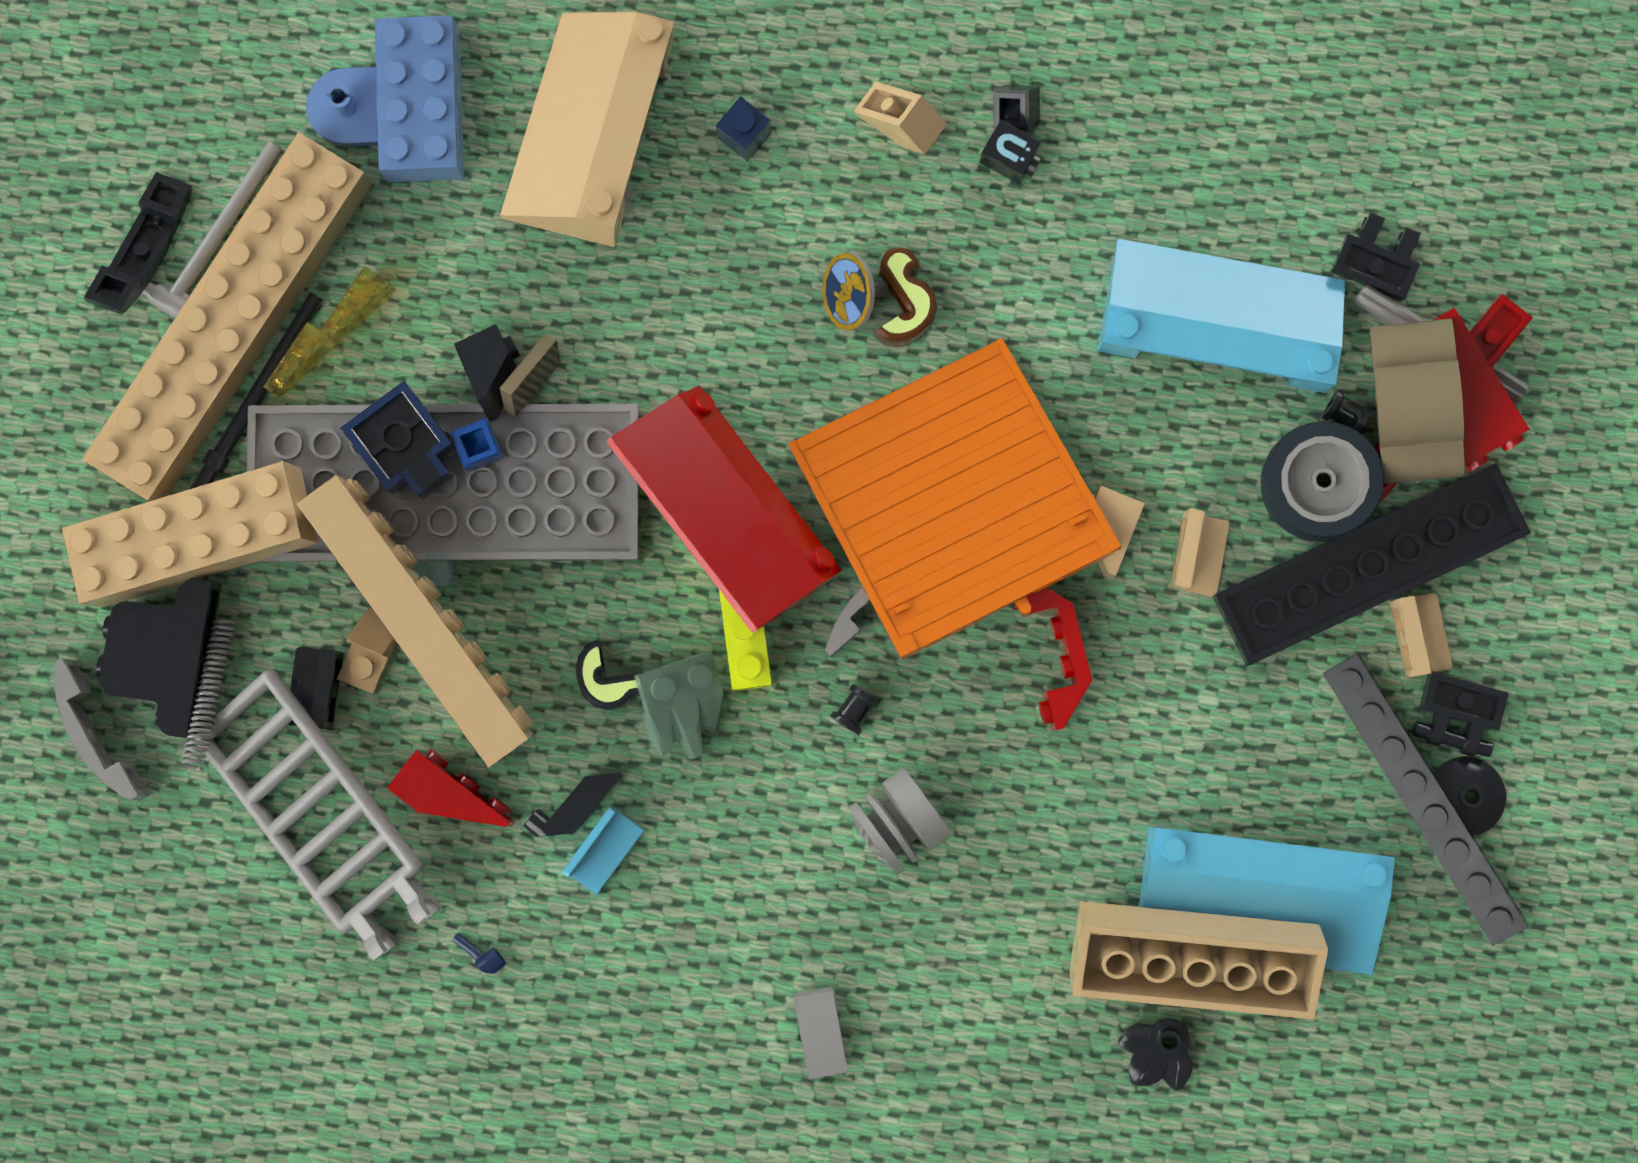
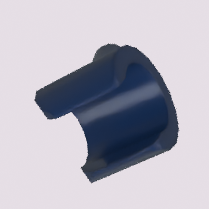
M460 933L454 936L452 941L476 960L475 963L482 972L495 974L506 965V961L494 947L483 954L479 948Z

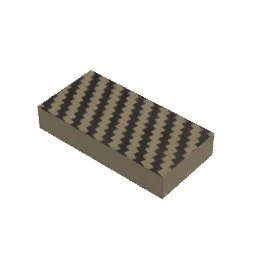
M547 334L542 336L502 384L500 392L505 412L517 417L561 363L556 339Z

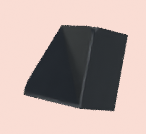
M1003 85L993 89V128H996L1000 119L1019 130H1030L1039 126L1040 86Z

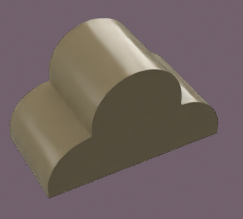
M1452 318L1370 327L1379 448L1383 466L1382 471L1384 472V484L1464 477L1463 400Z

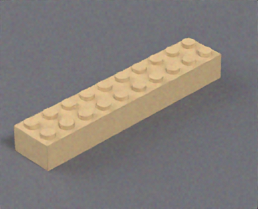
M300 132L297 133L82 460L147 501L163 498L170 494L373 185L363 171Z

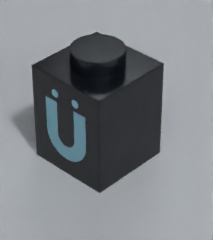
M1000 119L981 153L979 163L1020 184L1024 175L1033 176L1042 160V156L1037 154L1041 141Z

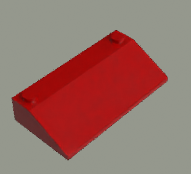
M700 385L676 395L612 435L606 441L752 633L813 596L842 571L835 562L832 553L821 544L717 409L711 396L705 393Z

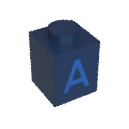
M741 96L716 125L718 139L747 162L772 133L771 120Z

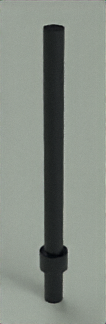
M309 292L214 450L209 449L202 460L204 466L190 489L212 483L218 472L221 474L224 472L230 462L227 459L248 425V406L260 405L323 302L322 298Z

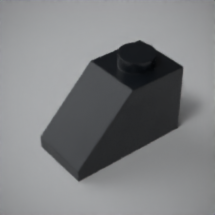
M495 324L454 343L475 396L490 422L498 419L504 407L500 387L517 368L514 359L520 357V353L511 335L504 338Z

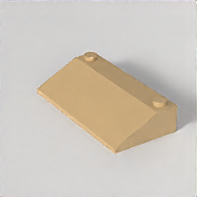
M639 12L562 13L501 210V219L615 247L625 213V192L658 79L659 77L664 78L672 51L674 21Z

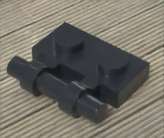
M1431 671L1432 673L1427 675L1419 710L1433 713L1432 722L1426 724L1416 721L1412 728V736L1425 739L1426 744L1440 747L1443 744L1457 748L1461 754L1473 757L1475 754L1490 757L1493 752L1494 743L1481 739L1483 729L1500 730L1509 693ZM1449 718L1468 723L1466 732L1461 734L1447 730Z

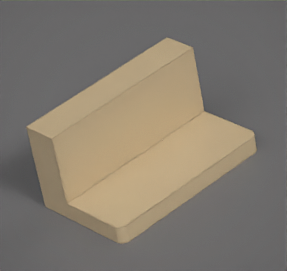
M1189 508L1183 513L1169 589L1213 597L1218 591L1229 522L1204 516L1205 511Z
M1437 594L1414 595L1389 601L1406 678L1432 673L1431 671L1450 670L1453 665Z

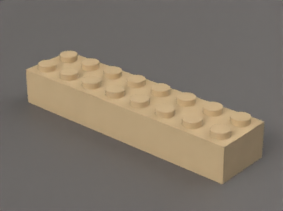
M335 475L297 502V506L489 768L534 734L530 729L534 724L532 718L522 705L516 708L506 696L511 692L506 682L498 673L493 675L489 673L483 664L488 659L475 641L468 643L460 633L464 625L452 609L444 610L436 599L441 596L440 592L428 577L424 578L422 576L420 578L413 567L418 564L415 557L404 544L402 546L400 544L396 545L390 537V534L394 532L393 527L381 512H372L366 504L371 498L358 480L354 481L352 478L347 479Z

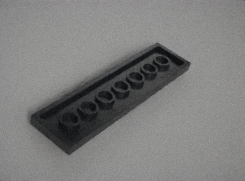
M1497 463L1366 523L1349 535L1330 540L1213 595V599L1245 665L1250 666L1529 535L1531 531Z

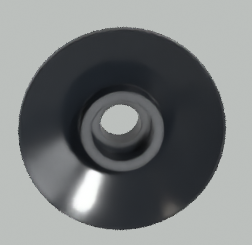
M1458 757L1445 762L1434 772L1473 835L1484 833L1499 821L1505 809L1506 790L1500 775L1491 765L1473 757ZM1468 789H1473L1476 793V800L1472 804L1465 800V793Z

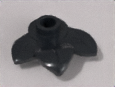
M1165 1018L1157 1021L1154 1025L1137 1023L1128 1027L1118 1039V1044L1126 1051L1133 1053L1129 1064V1078L1133 1085L1149 1086L1163 1078L1172 1089L1178 1091L1187 1083L1193 1064L1190 1055L1186 1051L1190 1043L1189 1032L1182 1022L1173 1018ZM1166 1035H1173L1177 1038V1041L1172 1045H1167L1162 1039Z

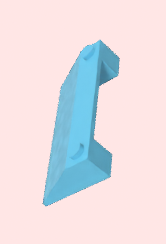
M1117 239L1097 351L1136 358L1139 352L1142 351L1289 378L1287 386L1326 393L1336 385L1343 339L1345 280Z
M1148 826L1139 907L1320 924L1328 947L1324 969L1372 975L1391 899L1395 857Z

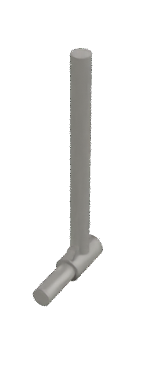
M271 142L266 144L173 285L170 283L154 285L151 282L148 284L141 295L148 298L150 304L173 318L177 316L189 298L188 291L282 151Z

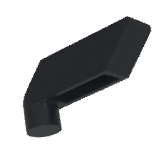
M622 773L585 776L551 817L538 808L523 827L535 837L576 833L624 775Z

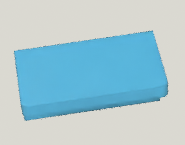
M609 807L561 873L567 877L572 876L597 895L645 830L616 808Z

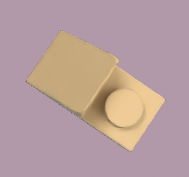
M369 607L347 637L346 641L352 644L337 680L376 694L397 642L375 611Z

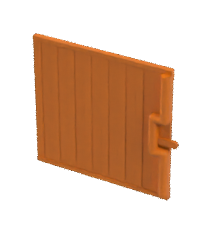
M1002 338L788 443L797 464L901 660L985 619L986 616L1014 602L1021 614H1029L1031 605L1026 596L1039 592L1113 555L1114 552L1121 549V544Z

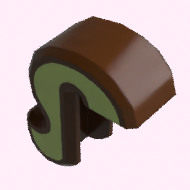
M902 247L892 248L884 254L879 275L888 285L890 292L904 313L875 331V338L884 346L895 348L908 346L925 335L931 329L937 311L934 291L926 282L912 277L916 276L919 272V260L910 250Z

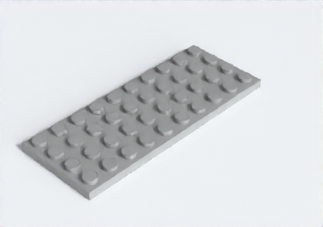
M480 404L425 405L453 444L454 442L450 435L451 431L484 418L488 419ZM526 404L517 417L505 412L503 407L498 419L489 421L504 458L468 473L463 468L457 450L454 449L441 459L453 477L424 499L417 497L408 484L394 495L389 493L340 429V427L370 405L248 406L247 472L281 461L301 468L307 495L335 475L347 479L352 478L354 481L358 480L371 498L366 504L372 512H381L394 529L390 537L396 545L400 544L402 546L404 544L417 562L639 560V484L606 442L612 435L639 419L638 404ZM316 532L319 543L257 562L338 561Z

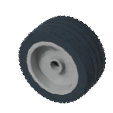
M1335 422L1308 423L1288 432L1269 452L1261 472V494L1271 517L1288 533L1309 541L1335 540L1349 535L1362 527L1376 511L1384 489L1383 466L1374 446L1357 430ZM1317 477H1327L1329 483L1325 485L1326 488H1322L1317 484Z

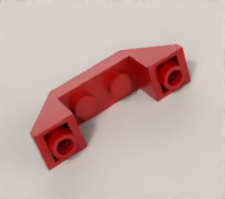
M1045 588L1026 596L1031 605V611L1029 614L1023 615V617L1054 610L1055 617L1049 619L1051 631L1055 641H1062L1065 655L1059 656V661L1064 679L1071 678L1072 681L1071 686L1044 692V701L1038 702L1043 724H1050L1052 731L1065 727L1091 684L1092 676L1073 603L1052 590ZM1014 602V603H1013V607H1014L1015 610H1018V608H1017V606H1016V604H1015V602Z

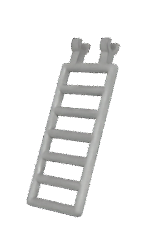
M265 670L214 717L215 721L208 722L213 724L214 727H203L211 730V734L196 733L210 736V740L195 738V740L205 741L210 744L209 746H198L208 749L204 754L340 933H347L354 928L364 941L365 950L373 961L383 953L389 952L399 943L389 931L380 926L371 914L395 892H398L407 904L408 912L416 924L421 923L425 918L431 917L442 908L440 903L431 894L424 891L414 877L422 869V863L275 670ZM269 689L283 708L227 757L214 741V738ZM293 720L307 739L250 788L237 769ZM317 751L330 768V771L274 820L261 803V800ZM341 783L355 802L298 851L284 832ZM365 814L379 834L321 882L308 863ZM389 846L403 866L345 914L332 897V894Z

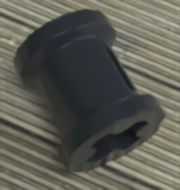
M1337 389L1327 404L1321 419L1324 421L1330 419L1335 423L1351 427L1360 433L1368 422L1374 408L1370 405L1363 407L1344 396L1343 390ZM1340 408L1343 409L1344 411H1346V412L1352 414V415L1354 416V418H1352L1351 416H1349V415L1345 414L1344 412H1342V411L1340 410Z
M852 684L849 688L850 694L838 712L833 711L830 717L859 736L862 732L861 725L871 710L877 708L880 702L858 686Z

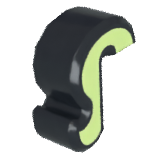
M597 639L585 645L577 659L576 679L582 696L596 708L614 711L625 708L637 696H640L634 675L639 673L606 678L601 641ZM640 701V703H639L640 707H641V708H644V707H643V704H642V701Z

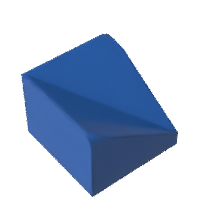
M487 418L450 432L463 468L468 473L504 458Z

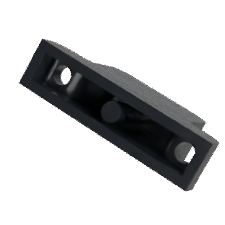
M189 579L179 586L175 604L171 607L130 601L120 602L113 607L110 615L106 616L103 623L102 633L106 639L104 654L99 656L96 664V675L99 678L102 690L112 696L154 701L158 705L156 724L168 736L186 738L190 735L188 733V730L191 729L189 724L192 723L191 718L194 716L192 714L195 711L193 706L196 705L195 699L198 698L196 696L199 692L197 688L201 686L199 684V681L202 680L200 676L203 674L201 670L205 668L203 666V663L206 662L204 658L208 656L205 652L209 650L207 648V645L210 644L208 640L212 638L210 636V633L213 632L211 627L214 626L212 622L217 617L222 584L202 579Z

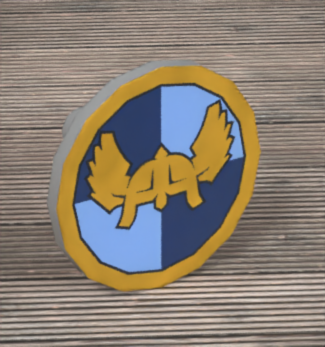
M843 252L834 256L827 265L823 277L822 295L826 312L830 320L838 328L846 331L861 328L870 318L874 307V298L886 297L889 290L885 282H874L867 263L858 254Z

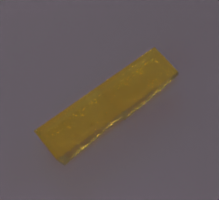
M364 266L322 329L319 330L307 322L263 387L281 399L396 293L397 290L390 282Z

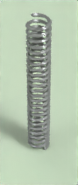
M219 618L212 622L214 625L211 627L213 632L210 633L212 638L208 640L210 642L207 645L209 650L205 652L208 656L204 658L206 662L203 663V666L205 668L201 670L203 672L200 676L202 680L199 681L201 686L197 688L199 690L196 694L198 698L195 699L196 705L193 706L195 711L192 712L194 716L191 718L192 723L189 724L191 729L188 730V733L190 735L186 737L188 739L185 743L187 747L184 748L185 754L182 755L184 758L181 761L182 765L197 771H203L204 768L188 763L204 765L205 761L192 759L188 756L205 759L207 756L189 750L206 753L208 749L190 744L210 745L208 742L192 738L211 739L210 736L194 732L211 734V730L195 726L214 727L211 723L197 721V719L213 722L215 721L213 717L201 716L197 713L210 716L216 715L214 711L202 710L198 707L212 710L218 708L216 705H213L219 703L217 699L201 695L215 698L220 697V694L216 692L222 690L218 687L223 684L219 680L225 678L221 674L226 672L222 668H225L227 664L223 662L229 660L225 657L230 654L226 650L231 648L227 644L232 643V640L229 638H232L234 635L230 632L235 631V629L231 626L236 625L235 621ZM204 683H210L218 686L206 685ZM202 689H208L216 692L204 691ZM199 701H205L213 704L201 703Z

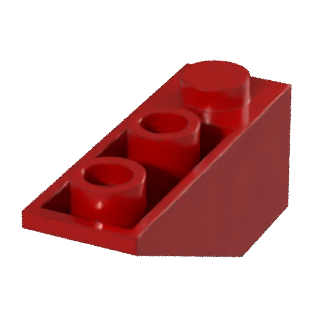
M431 748L427 753L423 750H415L387 787L389 791L419 813L503 827H511L515 823L508 816L512 810L494 796L488 801L477 792L481 787L477 782L464 773H461L459 777L446 769L450 762Z

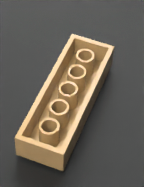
M281 461L63 527V536L79 604L100 608L183 584L189 579H200L319 543L316 530L296 504L307 496L301 468Z
M1080 901L1069 970L1072 995L1315 1019L1328 947L1320 924Z

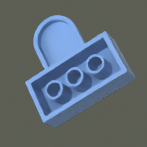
M453 16L375 19L376 67L342 68L332 70L321 76L313 84L307 97L306 111L309 122L321 138L333 145L342 147L378 146L379 171L387 183L464 179L460 31Z

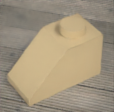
M875 82L853 111L858 117L901 147L924 155L935 144L939 134L947 125L922 95L879 82Z
M1100 486L1092 496L1121 544L1120 550L1098 562L1103 576L1112 579L1117 575L1145 503Z

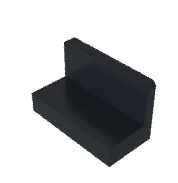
M298 647L295 652L290 690L319 729L333 730L340 683L337 677L342 667L344 652ZM293 720L288 724L297 726Z

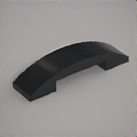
M157 172L154 174L138 202L141 212L109 267L101 266L84 296L85 301L121 315L132 306L154 277L169 250L193 190L191 185Z

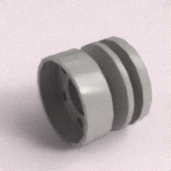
M904 768L882 783L889 799L887 802L882 804L870 793L864 796L874 810L868 816H866L857 802L848 808L852 813L856 830L877 859L891 868L896 875L905 870L895 856L899 851L903 850L912 863L918 861L916 852L911 844L914 840L918 839L925 847L932 850L952 835L929 800Z

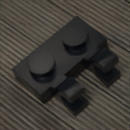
M1370 212L1368 217H1364L1358 237L1349 233L1345 236L1330 272L1364 286L1370 285L1383 294L1403 301L1406 299L1420 266L1419 262L1410 259L1421 233L1406 227L1404 232L1401 231L1392 252L1374 244L1385 218Z

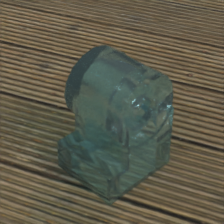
M426 554V560H416L418 564L412 567L420 578L422 576L424 578L428 577L437 589L458 587L457 561L450 560L449 554Z

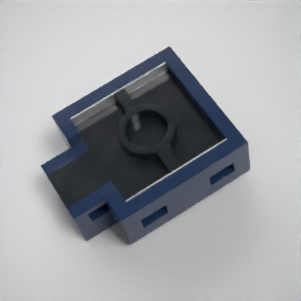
M405 381L340 427L384 488L392 495L408 484L417 497L424 499L453 477L441 459L456 449V447Z

